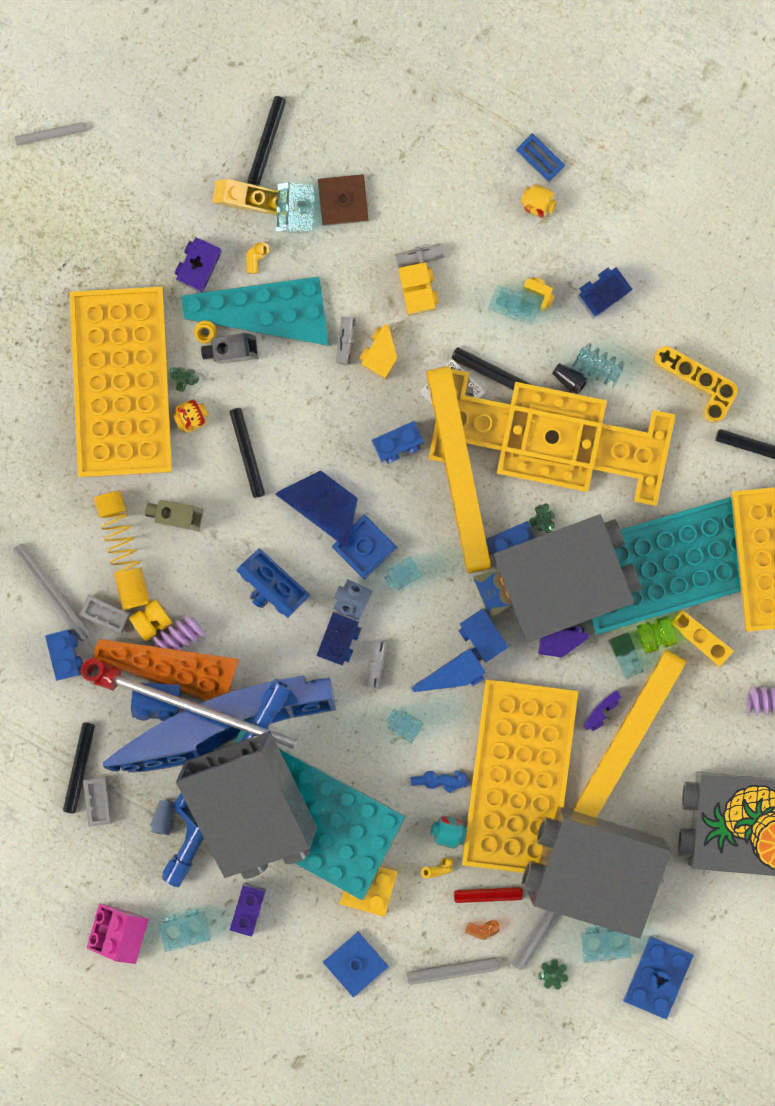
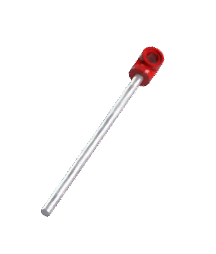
M87 659L81 666V675L94 686H100L111 691L115 690L117 686H121L254 735L270 731L276 743L293 749L298 744V740L121 677L122 672L120 668L103 663L98 659ZM95 668H99V673L92 677V671Z

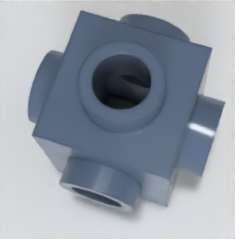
M347 579L344 587L339 585L333 597L337 600L334 609L359 621L373 591Z

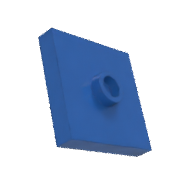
M365 514L332 546L364 580L398 548Z
M359 931L323 961L324 965L353 998L389 967Z

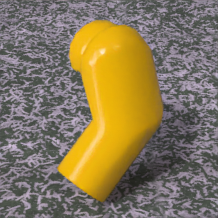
M258 242L247 251V274L258 273V261L268 254L270 250L267 243Z
M442 858L440 860L441 865L422 868V877L429 879L451 873L453 870V860L451 858Z

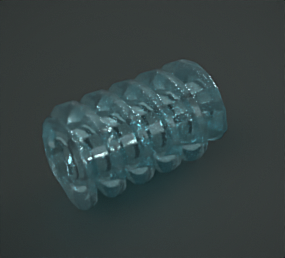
M588 343L581 348L572 367L580 363L579 371L582 372L585 368H588V376L596 372L597 381L604 376V384L607 385L610 381H613V389L623 372L624 361L622 360L616 365L615 356L607 360L608 352H604L599 356L600 348L596 347L591 351V343Z

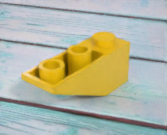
M222 179L215 182L212 203L235 209L285 217L290 193L230 179Z

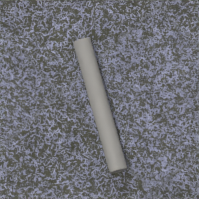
M80 122L15 136V141L18 146L83 132L85 127L84 123Z

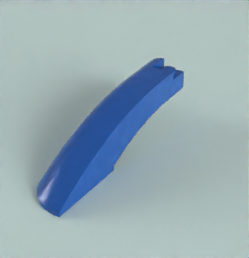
M304 675L280 679L292 688V691L280 712H276L270 724L291 718L335 711L336 705L330 677L314 679L312 681H306ZM272 681L229 692L199 705L252 723L262 706L260 700L266 689L270 687ZM185 710L147 730L106 759L103 762V767L114 772L120 771L121 768L122 771L134 773L182 766L185 761L212 752L223 744L236 739L240 729Z

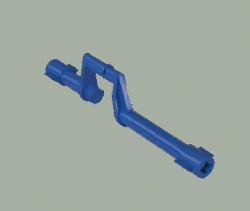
M279 679L272 681L270 687L266 689L260 700L262 706L252 724L265 729L268 728L276 712H280L292 691V688L287 683ZM246 732L242 741L257 735ZM182 793L179 794L173 807L186 821L185 841L179 852L174 854L162 872V879L174 887L181 886L192 866L194 856L204 841V837L191 811L187 809L188 805Z

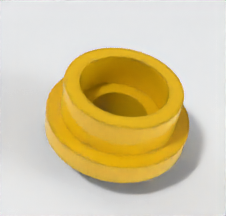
M200 321L194 328V336L200 343H211V339L217 336V328L210 321ZM207 328L210 333L205 335L202 333V329Z

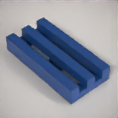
M533 133L516 149V152L548 183L565 167V164ZM531 141L558 166L556 169L529 144ZM525 147L551 172L550 175L523 150Z

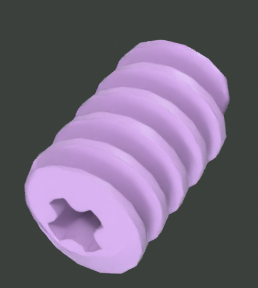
M184 615V624L177 620V629L168 626L170 634L161 631L162 639L160 640L154 636L153 640L156 647L183 651L182 645L187 648L191 647L190 639L195 643L199 641L197 634L202 637H206L194 617L190 618Z
M751 686L747 695V715H750L752 709H754L756 716H759L761 709L764 710L766 716L773 709L775 715V688L770 687L767 692L765 687H760L757 692L756 687Z

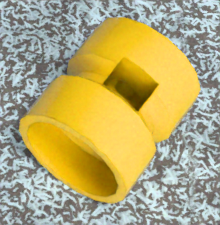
M157 599L147 604L145 611L139 610L129 617L135 629L146 642L157 635L158 629L164 630L173 624L171 618Z

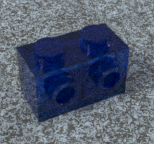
M609 267L598 274L600 279L592 284L589 281L579 288L581 293L578 294L577 298L593 319L633 290L617 267L612 270Z
M333 612L316 656L342 666L344 661L349 663L353 653L350 645L352 640H358L362 629L358 627L359 621Z

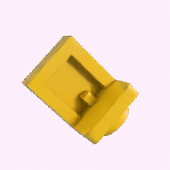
M534 276L532 279L527 278L523 289L544 297L539 309L544 312L545 307L550 308L555 295L551 294L553 288L544 285L546 281Z

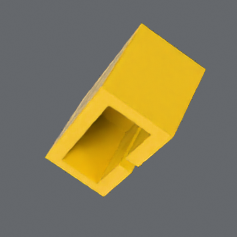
M425 262L399 268L398 271L408 316L435 311V305L439 304L437 291H432L430 282L434 281L432 267L427 268Z

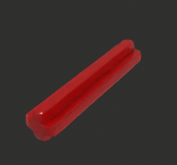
M521 887L454 891L455 903L516 901L523 899Z

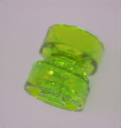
M668 616L655 619L654 624L646 622L636 626L645 654L658 651L659 646L667 648L677 644L675 632Z

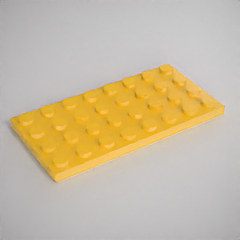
M163 287L70 292L78 477L172 473Z
M485 679L462 865L524 873L529 860L539 863L544 849L543 845L536 842L540 824L544 817L554 819L558 806L564 808L578 691Z

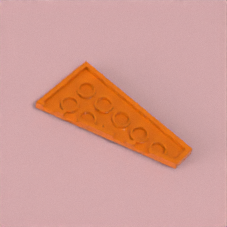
M103 639L98 640L93 655L94 659L157 684L180 685L182 693L204 701L229 693L239 662L237 658Z

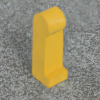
M680 610L670 622L684 638L708 657L717 667H720L734 652V650L683 610Z

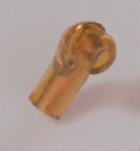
M494 919L481 926L468 922L464 933L481 940H486L499 932L500 925Z

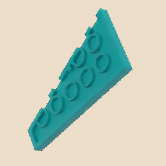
M320 277L181 295L185 320L195 322L207 320L214 325L329 346Z

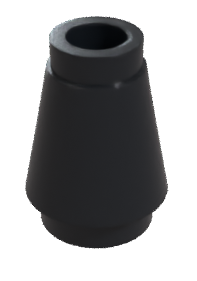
M561 363L555 367L552 373L571 393L579 394L588 381L584 377V373Z

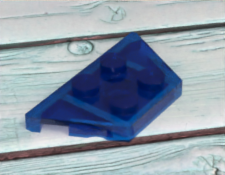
M320 470L275 494L346 549L349 547L358 498Z

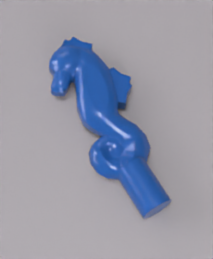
M458 770L454 772L457 777L449 774H442L437 777L434 771H427L423 776L410 777L411 786L425 785L428 789H434L443 785V789L449 793L458 788H466L470 784V780L466 773H461Z

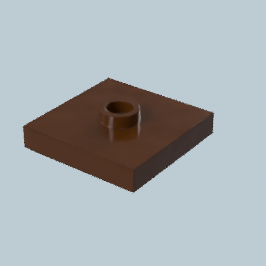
M364 174L318 179L322 226L369 221Z

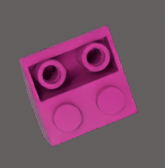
M99 903L87 949L116 962L136 964L149 919L130 911Z

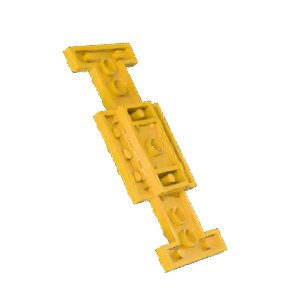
M451 369L466 443L501 450L497 474L588 492L594 469L638 478L633 501L657 506L675 414L652 410L648 433L603 424L607 400L515 382L511 405L466 396L470 372ZM435 423L428 459L444 463ZM550 430L556 431L559 435L558 441L554 444L548 443L545 439L546 433Z

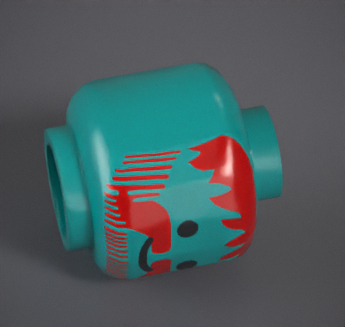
M441 816L438 822H433L431 835L434 836V841L437 845L455 849L459 844L462 845L464 843L467 827L463 825L462 820Z

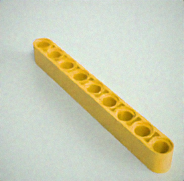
M450 366L426 370L466 571L470 574L491 569V563Z
M665 649L575 803L573 811L597 818L686 664L685 659Z

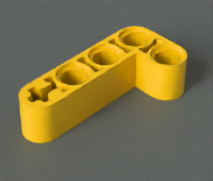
M663 346L654 353L653 362L658 368L710 396L703 409V416L706 421L717 423L725 417L738 392L736 385L732 381L671 347ZM666 352L668 353V359L674 361L676 360V358H678L679 361L674 365V368L672 369L670 368V366L673 365V363H671L670 361L662 363V358L659 356V354L663 355ZM681 363H687L690 366L691 372L689 375L680 373L679 366ZM702 374H706L711 378L709 386L705 387L700 383L699 378ZM724 385L731 389L732 393L729 398H725L720 394V388ZM711 406L719 408L720 416L718 418H712L709 415V408Z

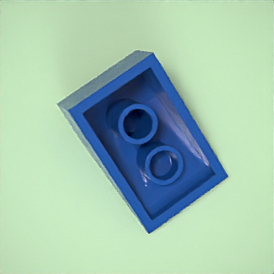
M467 649L413 685L411 689L413 692L467 686L468 684L475 686L484 680L482 675L486 672L471 649Z

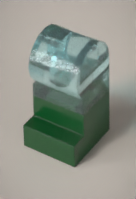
M629 632L608 640L626 679L644 672Z

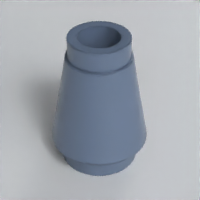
M159 800L150 824L152 833L170 835V830H173V802Z

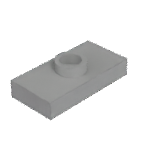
M88 594L79 616L122 635L132 613Z
M107 777L83 780L88 826L112 824Z

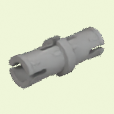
M441 243L423 248L419 246L415 247V250L395 254L398 268L444 258Z
M341 317L340 334L336 341L338 342L336 363L350 365L352 345L355 344L353 337L356 318Z
M374 640L372 660L368 664L370 672L366 686L373 688L376 678L374 688L381 689L383 671L387 667L385 660L389 643L382 642L380 651L381 642Z

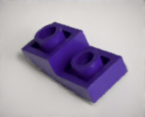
M616 689L606 695L592 709L583 724L585 730L591 728L592 731H595L604 725L603 720L606 719V716L602 710L606 708L609 711L619 705L618 700L622 698Z

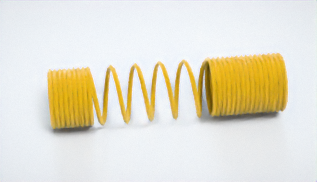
M119 490L98 495L93 499L99 518L119 517L101 526V529L124 528L106 536L104 541L127 540L109 548L107 552H129L113 559L110 562L111 565L134 563L113 574L122 610H128L147 605L151 601L142 568L126 570L140 564L141 561L113 563L137 552V549L110 551L134 540V537L107 539L131 528L130 525L104 528L106 525L128 516V514H118L127 510L125 500H123V493Z

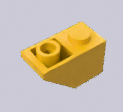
M384 324L382 328L377 327L371 338L375 340L371 348L366 346L360 359L363 360L361 363L362 367L386 380L397 361V355L389 326Z

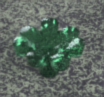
M182 367L170 368V378L177 381V391L184 392L187 384L194 385L199 381V377L194 376L195 371L193 369H188L185 372V369Z
M547 503L542 506H536V515L530 518L531 526H537L539 531H545V533L553 532L552 528L555 527L554 522L551 520L555 517L553 511H549Z
M551 959L550 965L546 962L541 964V969L544 972L538 973V979L545 980L543 986L546 989H550L554 985L556 990L561 989V981L567 982L569 976L564 974L567 971V966L565 964L558 966L557 959Z

